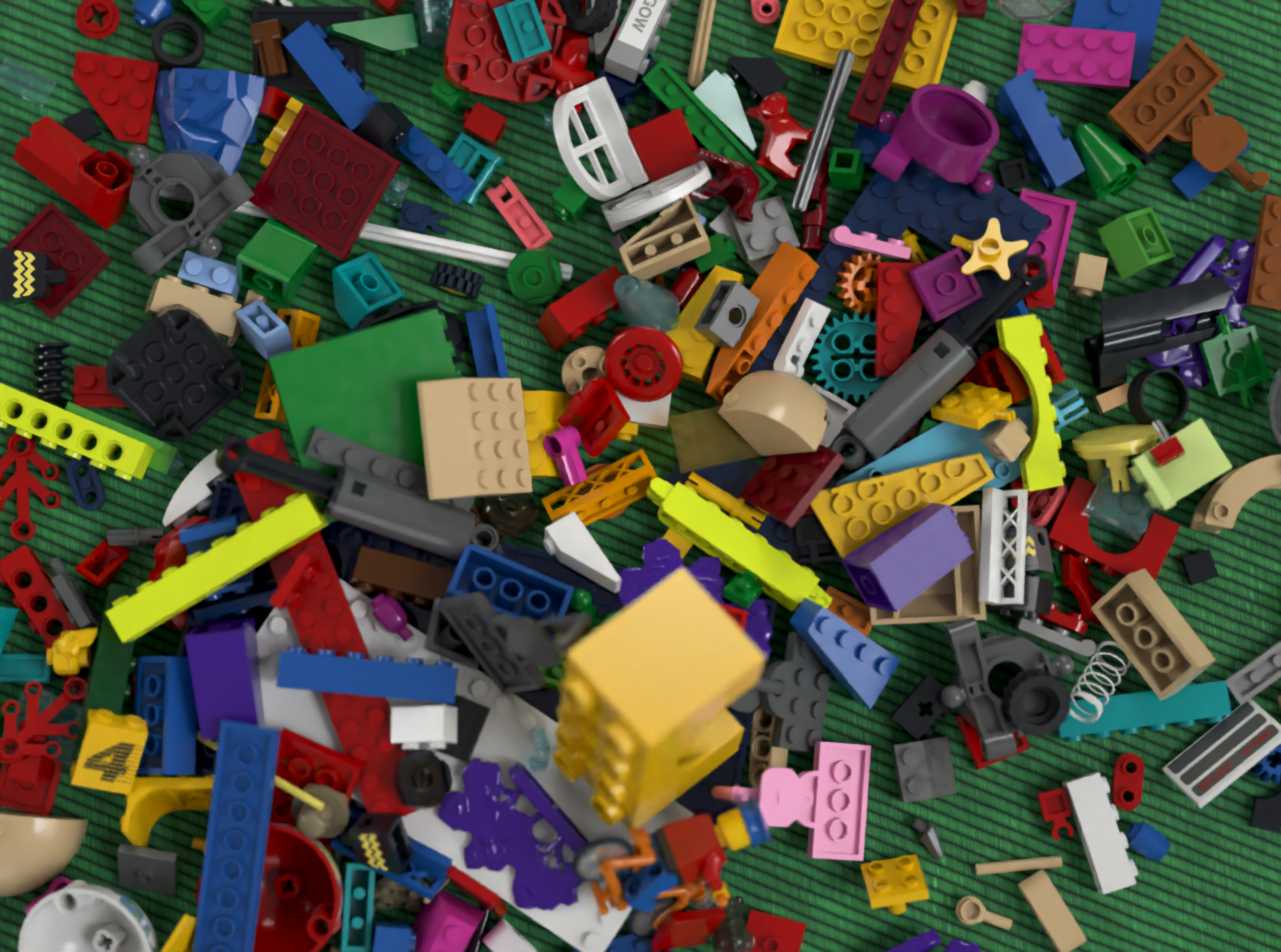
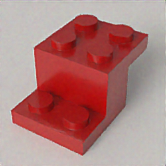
M1042 327L1043 334L1039 338L1041 347L1045 348L1047 354V364L1044 365L1045 375L1050 377L1053 386L1067 378ZM1000 347L978 357L979 362L961 379L962 383L971 382L978 386L997 388L1000 391L1011 393V405L1030 397L1028 385L1020 369Z

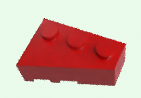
M613 265L549 305L536 324V327L554 352H557L569 342L581 337L592 326L596 327L608 318L607 315L613 311L618 313L630 304L628 300L634 291L617 267Z

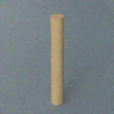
M1061 855L975 864L976 875L1056 868L1062 867L1063 863Z

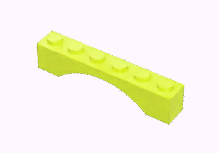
M1025 314L995 320L1000 349L1020 369L1028 385L1032 400L1031 440L1028 442L1019 460L1023 489L1036 491L1064 485L1063 478L1066 477L1064 462L1059 460L1058 450L1061 449V439L1059 433H1055L1053 421L1057 420L1055 406L1050 404L1049 393L1052 392L1050 377L1045 375L1044 365L1047 364V354L1045 348L1041 347L1039 336L1043 334L1041 321L1036 319V314Z

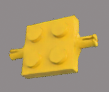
M971 382L960 384L931 408L933 419L980 430L987 423L994 420L1012 423L1016 417L1015 411L1006 409L1012 404L1011 393L1000 391L997 388L978 386Z

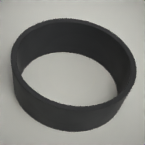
M1144 370L1134 377L1128 389L1127 402L1130 413L1138 424L1151 425L1155 422L1157 425L1156 420L1147 412L1144 406L1143 389L1147 380L1152 375L1161 373L1172 381L1179 399L1178 410L1173 420L1169 423L1161 422L1166 429L1179 422L1187 413L1189 407L1188 388L1184 380L1171 370Z

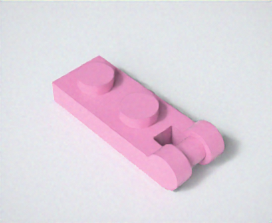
M846 226L833 228L829 233L830 241L836 245L901 261L909 260L912 249L904 247V241L888 238L887 242L876 240V234L861 231L860 235L852 234Z

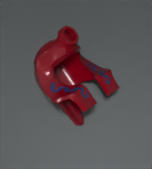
M698 148L696 156L708 162L712 167H715L717 172L712 180H708L701 185L703 190L700 193L694 190L688 193L690 200L699 204L712 195L722 196L727 201L729 209L737 212L736 219L744 223L752 222L754 216L751 213L752 208L760 194V180L753 169L745 163L718 155L703 148Z

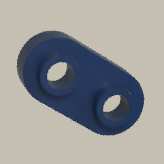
M82 456L81 460L73 458L67 465V475L76 503L86 511H97L103 507L106 501V493L98 469L89 464L91 459L86 456ZM82 466H86L88 469L87 474L84 476L79 474V469ZM94 492L96 494V500L90 503L88 501V495Z

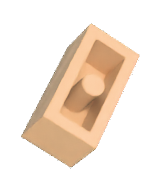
M1128 383L1092 398L1099 414L1127 403Z

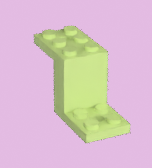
M1202 418L1191 422L1171 436H1176L1185 450V454L1159 468L1150 450L1160 445V442L1129 461L1132 467L1128 470L1137 484L1143 482L1148 490L1144 493V496L1152 508L1166 511L1176 505V501L1232 468V465Z

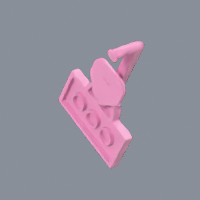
M815 741L813 770L803 771L796 775L789 768L770 767L761 774L759 788L715 786L711 790V794L716 799L729 800L735 804L747 801L749 796H753L758 802L768 826L788 827L795 821L801 826L808 827L807 857L863 861L871 745Z

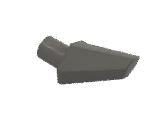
M918 817L911 826L922 834L920 840L938 862L943 854V849L935 824L932 823L929 826Z

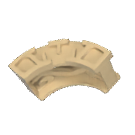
M1281 454L1271 455L1250 462L1228 472L1214 482L1198 502L1192 515L1189 529L1212 534H1219L1220 530L1225 528L1231 529L1234 526L1239 511L1251 496L1260 490H1281Z

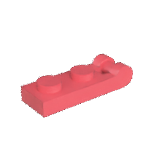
M508 176L502 179L501 184L495 189L491 187L485 192L488 199L527 249H540L554 238ZM509 193L512 198L504 203L501 197Z

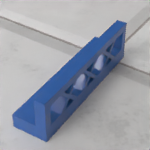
M494 303L486 304L482 310L466 312L464 317L477 378H509Z
M351 807L349 810V821L345 828H352L364 812ZM341 833L338 834L331 842V848L358 862L353 846L343 845L341 843ZM408 836L414 852V856L407 866L409 872L397 875L367 866L432 901L448 879L446 873L451 868L453 859ZM427 877L435 883L430 889L420 884L418 879Z

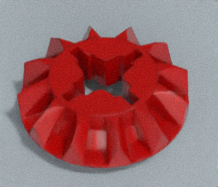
M83 0L79 4L75 15L79 30L86 37L96 40L104 37L109 38L110 34L118 29V24L121 20L119 8L113 0ZM93 9H96L101 15H106L102 18L103 26L96 21L92 22L95 19Z

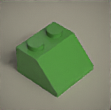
M1152 207L1122 215L1098 229L1101 242L1109 251L1114 261V268L1123 280L1138 275L1176 256Z

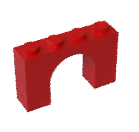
M1079 476L1072 478L1068 486L1067 496L1056 511L1047 530L1050 547L1061 553L1067 550L1075 554V557L1085 565L1090 566L1092 562L1101 567L1100 572L1116 578L1117 575L1124 578L1128 574L1145 568L1155 581L1180 525L1156 513L1148 516L1135 545L1128 552L1120 555L1104 552L1092 541L1088 529L1089 517L1103 488Z

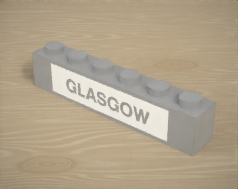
M633 0L606 56L604 71L633 83L636 82L639 74L644 75L650 62L647 56L650 51L655 52L661 37L658 36L660 28L666 29L671 18V13L668 11L671 5L676 7L679 0Z

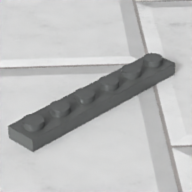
M315 427L305 452L307 456L336 467L342 465L429 496L426 468ZM475 497L439 500L470 511Z

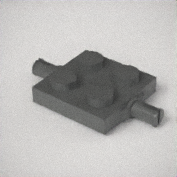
M59 557L52 559L48 562L56 574L51 579L55 585L52 591L60 602L64 601L70 610L67 612L69 620L75 627L79 625L82 629L98 628L99 617L77 580L65 569Z

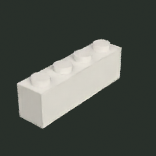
M1092 772L1062 782L1063 787H1066L1073 818L1098 893L1107 894L1137 884L1135 876H1138L1137 868L1134 861L1128 859L1125 850L1129 848L1128 841L1124 832H1119L1116 823L1119 820V815L1115 805L1109 802L1107 793H1110V788L1105 776L1101 777L1099 772Z

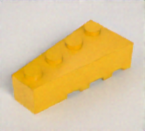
M717 265L666 333L680 350L683 360L681 378L703 386L719 347L714 345L694 327L721 280L738 281L741 285L745 286L742 274Z

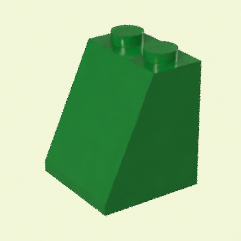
M269 218L236 258L237 284L288 308L319 256L320 245L298 231L293 230L282 221L277 222Z

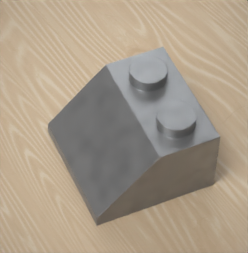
M947 736L891 745L900 802L907 803L957 793Z

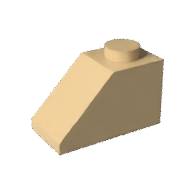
M1016 418L1012 423L1002 420L980 440L998 461L1013 462L1031 438L1026 434L1028 431L1027 426L1019 418Z

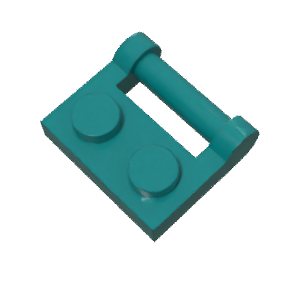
M461 133L447 153V156L468 176L481 157L487 160V163L475 179L477 186L462 200L467 205L474 207L478 201L476 197L495 169L501 167L504 160L469 136Z

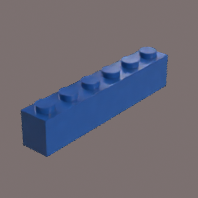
M288 647V652H280L276 686L279 688L455 704L459 669L452 668L453 662L435 660V666L423 665L424 659L406 658L405 663L394 662V656L377 655L376 660H365V654L347 652V658L335 657V651L318 649L317 655L305 654L306 648Z

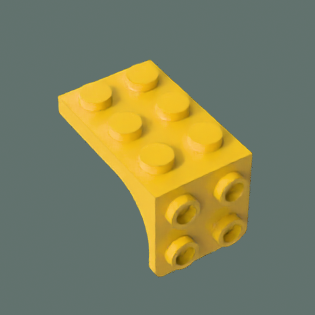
M151 774L148 777H135L130 794H126L127 808L125 815L121 818V831L134 846L147 848L152 827L165 814L178 810L210 811L214 775H205L204 778H193L189 775H177L176 778H169L158 774Z

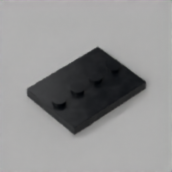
M252 6V23L278 18L285 39L306 21H309L313 26L318 23L325 32V27L332 24L365 20V7ZM327 34L328 37L324 39L330 48L333 46L338 48L345 57V60L342 61L343 65L348 71L351 68L356 71L363 80L359 85L365 92V47ZM252 39L253 75L263 77L258 49L255 48ZM282 43L288 73L266 78V90L268 86H271L283 92H320Z

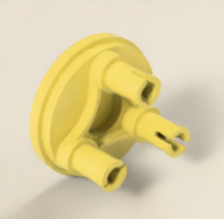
M1128 424L1100 428L1080 434L1072 440L1073 449L1077 451V455L1087 462L1089 482L1095 485L1107 483L1103 461L1105 460L1106 467L1110 468L1112 491L1120 492L1119 480H1121L1122 490L1125 492L1131 489L1127 469L1129 458L1133 455L1137 457L1157 445L1159 437L1151 425Z

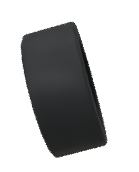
M170 16L163 19L154 29L152 34V53L156 62L169 71H172L173 68L194 69L201 62L205 53V35L201 27L194 20L185 16ZM173 30H182L189 33L195 41L193 53L185 58H174L167 55L162 48L164 35Z

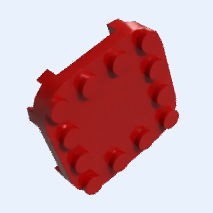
M454 0L443 54L444 76L448 83L465 92L521 105L536 103L553 90L556 80L541 72L540 62L546 54H551L558 58L562 30L566 26V14H563L556 0H534L552 49L516 63L512 61L494 12V8L515 0Z

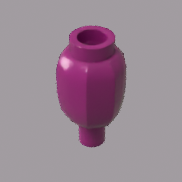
M381 593L369 603L372 607V616L387 632L397 633L404 642L414 635L406 626L408 618L405 611L393 597H385Z

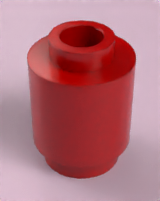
M689 267L688 270L681 269L668 291L670 295L667 300L683 310L704 282L702 280L704 275L692 267Z

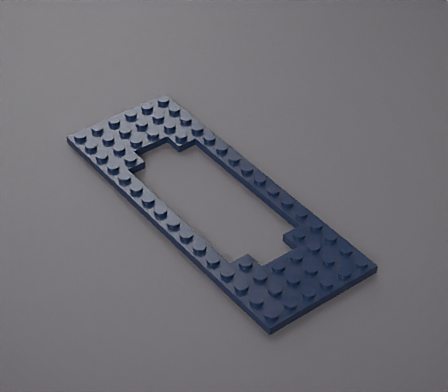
M912 159L896 183L877 171L840 226L848 227L851 233L860 235L861 231L876 234V240L887 242L888 238L899 240L905 230L910 228L947 253L956 248L951 245L955 234L971 241L978 240L986 233L989 220L996 218L999 221L1000 233L1004 241L1026 240L1028 242V247L1008 260L1011 277L1017 268V263L1026 255L1050 218L996 182H994L993 189L990 192L980 194L973 189L971 183L962 185V182H948ZM829 241L816 260L819 268L815 272L814 277L808 282L799 295L798 300L790 308L780 326L777 327L765 348L761 350L749 371L743 377L756 371L774 370V361L805 298L821 304L839 279L838 271L845 270L844 261L850 262L852 260L851 256L856 254L857 249L836 245ZM961 249L966 261L968 262L972 255L969 252ZM981 270L973 273L985 297L951 314L944 325L957 332L1006 284L1007 281L1003 280L997 272ZM718 403L666 481L675 486L677 482L685 485L686 481L689 480L698 486L696 482L689 479V476L694 471L710 483L740 499L739 496L745 490L746 485L755 477L762 468V465L750 458L755 449L718 413L722 406ZM896 444L892 446L884 455L891 452L896 446ZM866 454L865 461L859 469L872 463L875 459ZM859 469L854 471L844 470L836 482L830 478L823 489L834 487L838 481ZM875 471L871 477H874L877 471ZM721 509V512H723L727 516H730V513ZM769 515L766 516L763 522L752 517L762 524L758 531H756L753 527L741 521L750 532L762 535L769 545L777 550H783L788 553L798 565V555L809 554L808 546L797 547L795 526L790 528ZM802 515L801 517H810L816 515ZM828 544L818 545V553H823Z

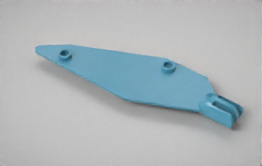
M1076 387L1050 401V404H1054L1057 420L1053 421L1055 433H1059L1062 427L1089 412L1088 408L1084 407L1065 418L1063 417L1084 404L1082 397L1076 398L1059 408L1057 407L1079 393ZM1032 406L1006 408L1007 410L1015 411V419L1019 418L1027 426L1028 431L1026 434L1030 437L1033 419ZM1002 420L991 421L980 430L943 421L882 456L879 460L873 461L838 481L835 486L871 478L875 471L879 472L880 475L979 452L984 457L995 478L974 491L989 487L1001 488L1021 476L1019 460L1026 446L1013 462L998 461L980 439Z

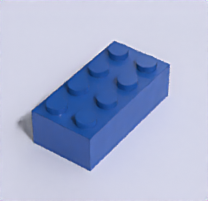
M469 543L458 561L443 599L480 591L489 600L496 614H505L515 619L526 617L534 622H538L540 620L563 617L575 588ZM557 635L550 636L549 640L551 643H553Z

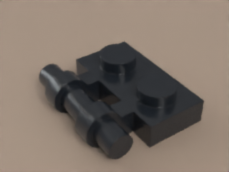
M817 516L799 518L794 525L797 547L808 546L809 554L798 555L799 565L811 566V568H820L821 564L836 563L837 566L843 565L835 547L834 552L818 553V545L832 542Z

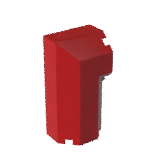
M48 115L33 123L29 128L32 135L28 140L25 137L21 138L15 150L13 160L106 230L118 223L129 200L130 188L134 179L132 176L134 171L133 165L115 151L107 150L106 154L98 153L99 149L89 147Z

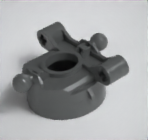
M142 145L132 146L128 150L127 158L130 164L139 167V169L133 176L129 201L141 225L139 230L141 232L146 231L153 238L135 250L131 256L148 277L164 267L170 259L183 249L191 248L198 244L200 245V252L204 257L209 259L218 257L221 253L222 245L220 240L213 237V235L224 227L231 212L255 195L238 172L229 177L224 167L215 158L200 150L179 148L150 159V153L146 147ZM169 182H178L185 185L194 197L193 211L184 220L169 218L162 212L159 206L158 196L160 190Z
M973 617L946 624L944 626L945 635L952 650L956 668L953 674L952 685L945 687L941 693L943 704L950 708H957L961 716L972 727L977 729L981 748L987 761L1015 754L1017 750L1013 734L1020 738L1023 737V731L1020 732L1008 720L1007 715L1003 711L1002 699H998L992 694L988 687L990 670L999 663H1010L1016 665L1022 672H1025L1026 669L1037 670L1039 668L1046 672H1051L1054 676L1064 677L1072 673L1074 661L1066 654H1058L1051 661L1045 651H1042L1035 643L1020 636H992L989 631L984 633L985 639L981 641L979 628ZM1042 689L1029 691L1023 699V709L1031 716L1043 714L1050 705V697Z

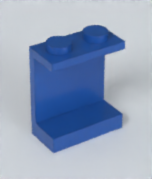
M239 514L184 527L178 533L181 544H186L189 556L199 551H202L204 554L212 549L211 544L224 536L229 539L236 535V529L241 526ZM254 570L206 597L205 601L219 599L222 597V593L233 591V594L250 591V586H253L256 581Z

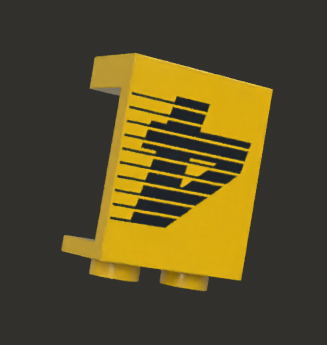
M88 709V726L78 760H73L71 767V785L129 795L148 736L147 721L135 715L121 716L104 709L97 711Z

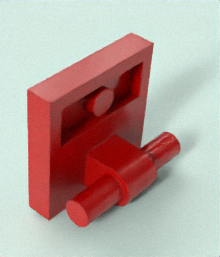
M600 376L597 380L592 379L582 391H577L567 403V409L557 421L563 427L571 423L578 430L581 436V443L588 455L597 458L631 418L608 378Z

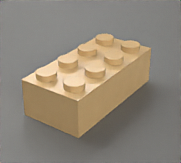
M1145 568L1125 576L1091 607V610L1160 700L1178 693L1216 661Z

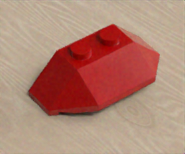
M194 516L161 537V541L155 547L154 571L150 572L148 581L155 583L163 578L161 574L167 569L177 566L179 569L187 564L186 559L189 557L185 543L181 544L178 532L184 527L208 522L210 518ZM188 609L166 621L167 626L184 630Z

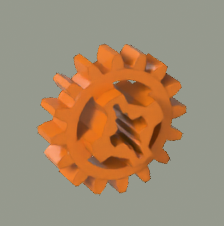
M862 252L861 256H851L852 263L844 261L843 265L846 268L844 272L838 271L837 274L842 277V281L837 282L836 286L842 287V291L837 295L845 299L843 305L850 307L851 311L870 314L871 310L876 311L877 262L889 261L881 259L880 255Z

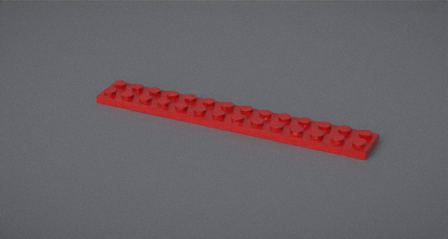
M279 428L247 440L252 450L294 464ZM227 452L231 458L239 459L236 453ZM246 472L234 474L253 524L262 519L260 515L272 507H276L278 510L287 504L285 500L288 497L300 492ZM320 530L268 561L279 587L301 552L315 559L312 566L315 567L316 571L320 572V575L314 583L309 580L307 582L302 580L296 591L304 597L299 607L294 605L291 607L286 606L303 648H306L305 654L317 655L318 649L335 651V657L347 658V652L365 654V660H372ZM320 691L345 755L364 763L357 786L368 813H399L403 817L418 811L419 809L411 806L408 807L401 803L400 796L394 785L395 765L409 752L408 750H402V744L391 743V707L386 697Z

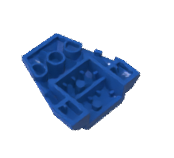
M173 68L172 71L158 72L155 102L167 152L179 148L200 150L215 158L224 167L229 177L237 172L244 156L241 153L248 138L251 139L253 135L252 127L258 114L261 115L259 111L265 96L267 79L250 74H238L231 70Z

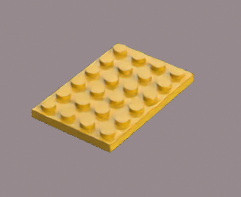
M788 0L773 52L834 69L839 51L841 49L850 50L855 54L850 74L863 78L894 0ZM924 0L890 86L914 93L924 85L939 84L958 18L956 17L957 0Z

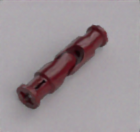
M829 139L806 210L801 213L803 239L799 250L803 252L821 253L824 250L822 234L823 229L826 228L828 196L826 188L829 181L828 170L830 165L827 163L828 147L832 144V141ZM809 202L820 204L818 209L810 212Z

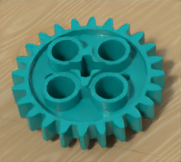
M857 312L854 313L851 320H849L846 313H843L841 323L835 317L832 318L833 327L831 328L824 324L822 328L826 335L819 333L817 337L821 344H813L812 349L817 351L818 354L810 356V360L818 363L811 368V371H820V375L815 381L821 382L824 380L826 384L823 389L828 390L832 388V394L835 396L839 393L842 394V400L844 401L849 396H852L854 404L858 403L859 396H862L864 401H866L870 394H873L889 377L877 376L869 379L864 376L863 367L868 365L874 367V360L861 359L858 364H854V359L832 360L831 356L851 357L853 352H857L858 357L875 356V350L869 351L865 349L862 343L865 338H873L875 340V321L873 323L869 322V313L865 315L863 320L859 319ZM840 337L845 338L849 342V348L843 351L837 349L834 340ZM839 365L847 367L849 376L844 379L837 377L834 372L835 367Z

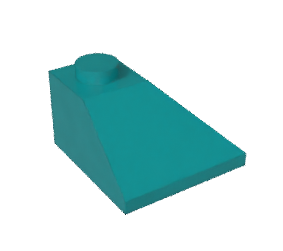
M372 252L332 270L335 309L351 330L361 325L360 321L372 315L378 317L405 296Z

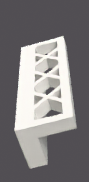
M994 487L983 488L978 602L990 605L1024 604L1027 490L1003 491ZM1018 497V507L1011 514L1007 510L1008 498ZM1013 524L1017 528V536L1010 543L1006 538V531ZM1012 552L1016 557V564L1009 571L1005 566V559ZM1011 581L1015 585L1014 598H1004V587Z

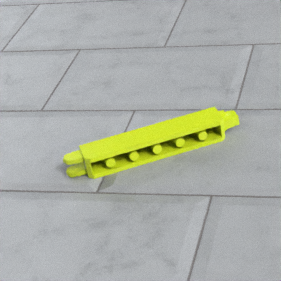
M660 477L650 481V485L646 488V495L653 503L660 507L657 512L658 519L711 557H719L720 563L736 574H743L745 569L756 575L754 581L763 585L762 592L790 611H797L804 598L826 609L829 607L833 599L817 585L820 579L815 576V573L810 568L798 565L788 553L783 550H777L769 545L762 535L750 532L740 520L729 517L721 512L717 504L712 501H705L689 485H682L677 482L673 486L666 480L663 481V478L660 479Z

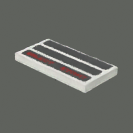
M1252 699L1238 706L1231 712L1232 715H1227L1222 722L1216 724L1162 768L1164 774L1200 809L1281 743V725Z

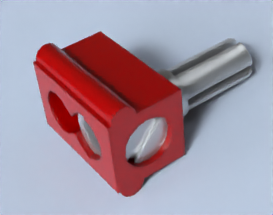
M1156 420L1165 438L1155 422H1153L1151 426L1159 437L1161 444L1151 449L1150 453L1158 467L1161 468L1184 455L1185 450L1177 437H1171L1161 421Z

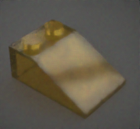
M721 406L668 417L680 475L761 457V455L718 413Z

